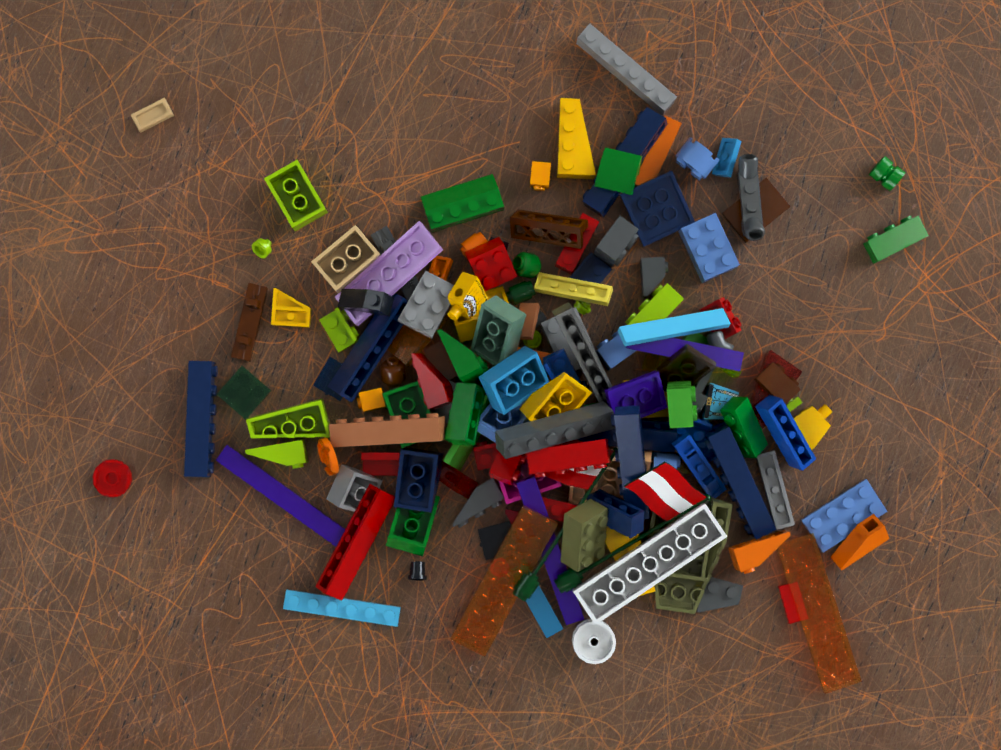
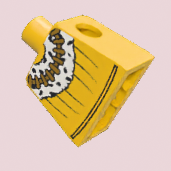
M465 272L461 273L448 294V300L452 308L447 315L454 321H457L460 316L471 319L480 310L481 304L489 300L477 276Z

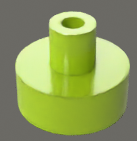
M259 238L252 244V250L258 257L266 258L272 252L270 246L272 243L269 239Z

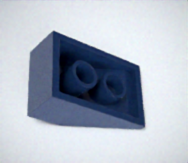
M408 447L401 449L394 507L432 512L444 453Z

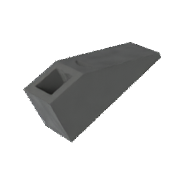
M493 478L475 488L453 522V527L458 525L460 528L469 523L468 518L472 516L478 518L486 513L484 509L490 506L494 509L502 504L501 500L504 497Z

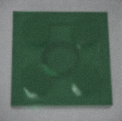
M241 366L217 395L246 420L272 390L244 366Z

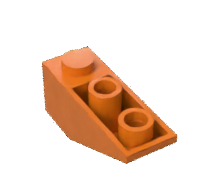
M872 514L857 524L832 554L831 559L841 571L890 539L885 526Z

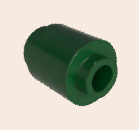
M523 281L508 287L509 292H506L510 303L514 302L515 305L532 299V296L536 295L531 281Z

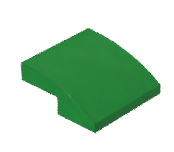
M605 147L594 186L632 195L643 156Z

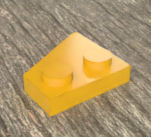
M273 288L271 325L310 328L311 308L279 289Z

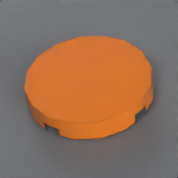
M326 437L319 439L317 450L320 461L327 466L324 467V470L330 476L338 474V460L331 442Z

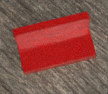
M361 452L363 472L372 476H398L400 452Z

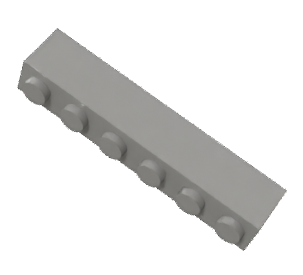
M589 24L578 36L576 43L660 115L663 116L674 104L677 98L675 94L594 26Z

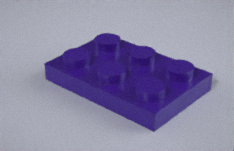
M656 370L604 390L608 406L614 413L615 407L639 405L640 417L643 418L668 408L660 374Z

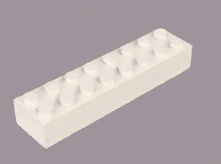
M702 503L574 588L573 592L596 625L725 539L727 535L707 505Z

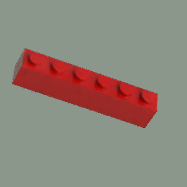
M369 484L317 582L316 588L326 595L341 601L343 600L387 514L393 506L395 496Z

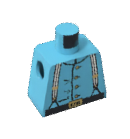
M708 383L705 394L708 396V399L703 407L702 419L724 420L720 409L732 397H739V392L714 383Z

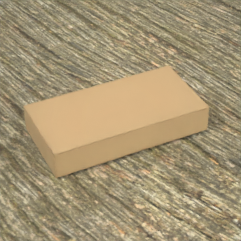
M165 98L131 114L140 133L174 116Z

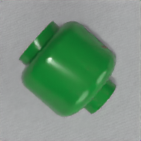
M520 252L513 259L512 264L518 276L534 278L541 270L540 258L535 254Z

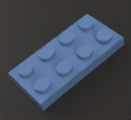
M864 479L807 515L801 521L820 551L824 553L847 538L857 524L872 514L878 518L888 511L868 480Z

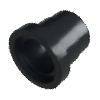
M411 562L410 575H408L407 579L415 581L427 580V576H425V562Z

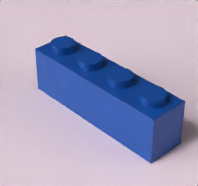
M768 395L755 406L790 467L803 471L816 460L782 398Z

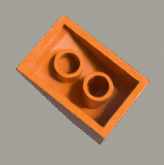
M781 530L765 535L757 540L752 539L728 547L734 569L744 572V574L755 571L754 567L760 566L791 536L790 532Z

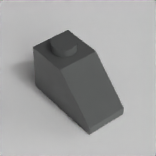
M664 257L640 259L642 298H647L666 276V273H668V262H665Z

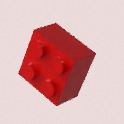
M500 237L464 252L474 276L479 278L485 292L518 277Z

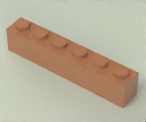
M438 413L426 414L427 417L420 418V414L408 415V418L402 419L401 415L390 416L389 420H383V416L371 417L372 421H365V418H353L354 422H347V419H336V423L329 424L330 442L333 447L443 441L445 440L446 429L445 416H438Z

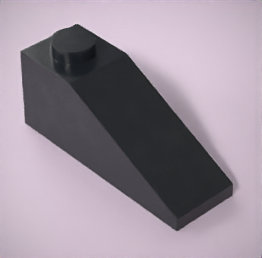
M342 289L338 308L390 317L394 297L385 292L369 289Z

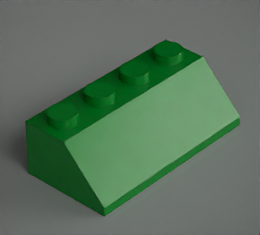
M493 174L420 196L432 233L504 210V204Z

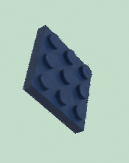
M672 170L634 187L632 195L625 193L619 195L632 224L639 229L637 235L642 247L695 222Z

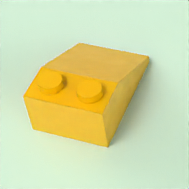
M563 372L532 393L520 407V411L530 421L580 408L592 392L570 375Z

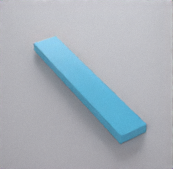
M721 308L620 326L617 331L624 346L729 328L731 323L724 309Z

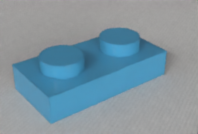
M722 138L717 154L719 162L713 168V175L731 178L742 141L733 138Z

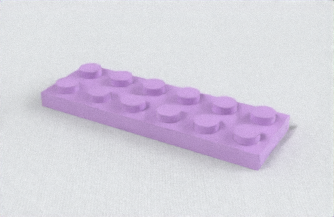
M418 221L344 289H369L385 292L392 296L442 252L443 249L423 223ZM341 292L335 296L338 302L340 299ZM344 309L357 326L372 314Z

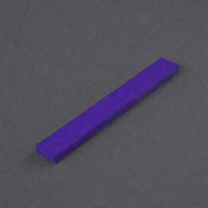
M229 445L225 446L217 457V462L331 544L337 546L345 528Z
M534 475L519 480L516 484L543 558L555 540L556 535ZM557 542L544 564L565 624L569 625L584 620V615L573 589L561 594L554 582V579L558 578L557 575L567 570L566 565L561 562V549Z

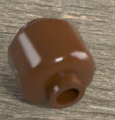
M390 357L381 364V380L387 386L397 387L405 381L406 368L403 361L396 357Z

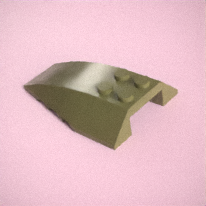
M711 497L710 501L707 500L704 503L728 536L733 505ZM653 511L649 530L665 521ZM682 516L678 517L677 519L671 521L670 523L651 533L649 535L650 538L658 532H660L661 530H663L664 528H666L667 526H669L670 524H672L673 522H675L676 520H678L679 518H681ZM727 537L654 586L656 590V609L695 614L705 592L706 585L710 581L714 567L718 563L722 549L726 545Z

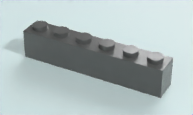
M568 302L554 309L552 313L598 403L604 401L608 405L604 390L613 386L573 307Z
M603 401L496 430V448L507 459L615 429V426L611 424V414H614V411Z

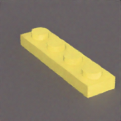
M539 272L534 290L537 293L608 306L613 287Z

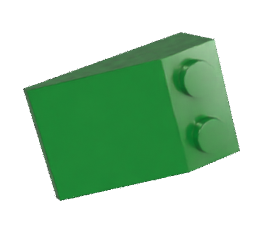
M437 330L459 379L463 383H473L481 386L482 384L478 377L489 370L487 363H484L481 356L477 357L473 351L443 330Z
M436 495L431 513L397 507L386 546L423 556L440 496Z

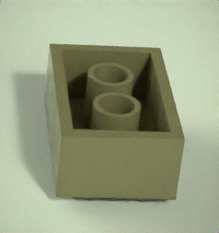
M589 499L564 514L561 562L579 572L604 557L608 522L607 507Z

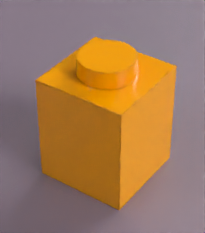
M532 161L530 187L533 190L545 191V189H549L551 163Z
M383 388L360 392V397L357 398L359 409H363V412L387 407L382 394L384 393Z

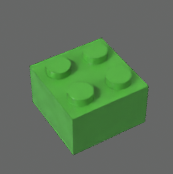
M691 381L668 382L667 400L670 428L694 427V421H697V405H693V402H696L695 386H691Z

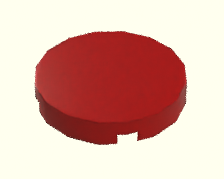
M116 459L105 460L95 468L92 476L93 485L97 491L109 498L125 494L132 483V472L123 461Z

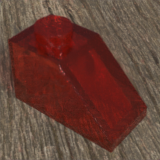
M442 462L439 481L464 498L469 499L478 483L458 469Z

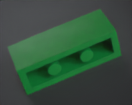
M910 215L900 220L902 224L896 227L892 224L884 228L885 233L878 235L876 232L867 237L868 241L863 245L873 264L929 236L919 216L912 218Z
M456 383L455 390L453 391L452 406L449 410L448 425L445 429V440L454 445H475L485 396L484 389L478 384Z
M732 397L720 409L726 425L730 427L743 457L757 458L768 445L748 397Z

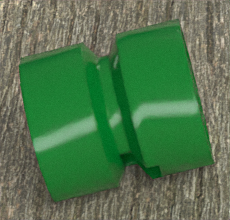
M884 156L871 170L869 176L876 181L881 180V185L888 191H891L906 172L899 166L894 167L893 162Z

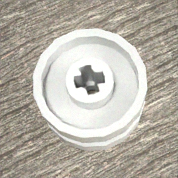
M586 619L579 623L573 631L572 644L580 659L586 663L599 664L612 656L615 651L616 639L608 624L601 621L595 625L592 619ZM593 638L598 640V642H595V645L591 644V639Z

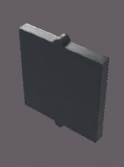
M510 521L477 529L481 541L480 547L483 548L485 560L518 552L515 541L516 535L513 534Z

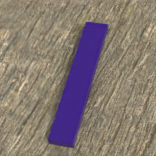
M676 338L626 346L627 349L671 357L684 345L688 344L715 361L716 367L739 372L744 352Z

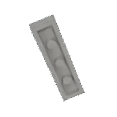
M775 450L761 453L757 456L756 461L773 523L777 530L793 526L795 523Z

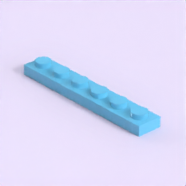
M289 589L286 590L283 609L395 627H398L401 607L347 598H343L341 601L328 595Z

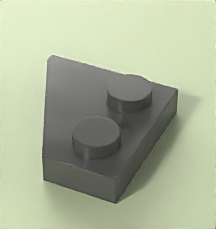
M711 577L696 611L704 612L738 605L743 585Z

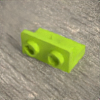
M337 307L335 311L319 319L340 353L358 341L359 333L354 326L350 327L347 320L350 318L345 310H340Z

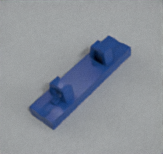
M684 433L679 439L671 443L705 494L716 498L727 490L689 433Z

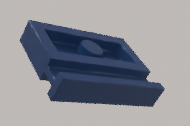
M590 252L569 278L601 284L612 269Z

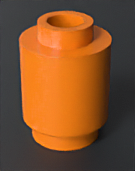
M481 232L474 233L460 244L462 247L460 251L466 258L464 252L488 241Z

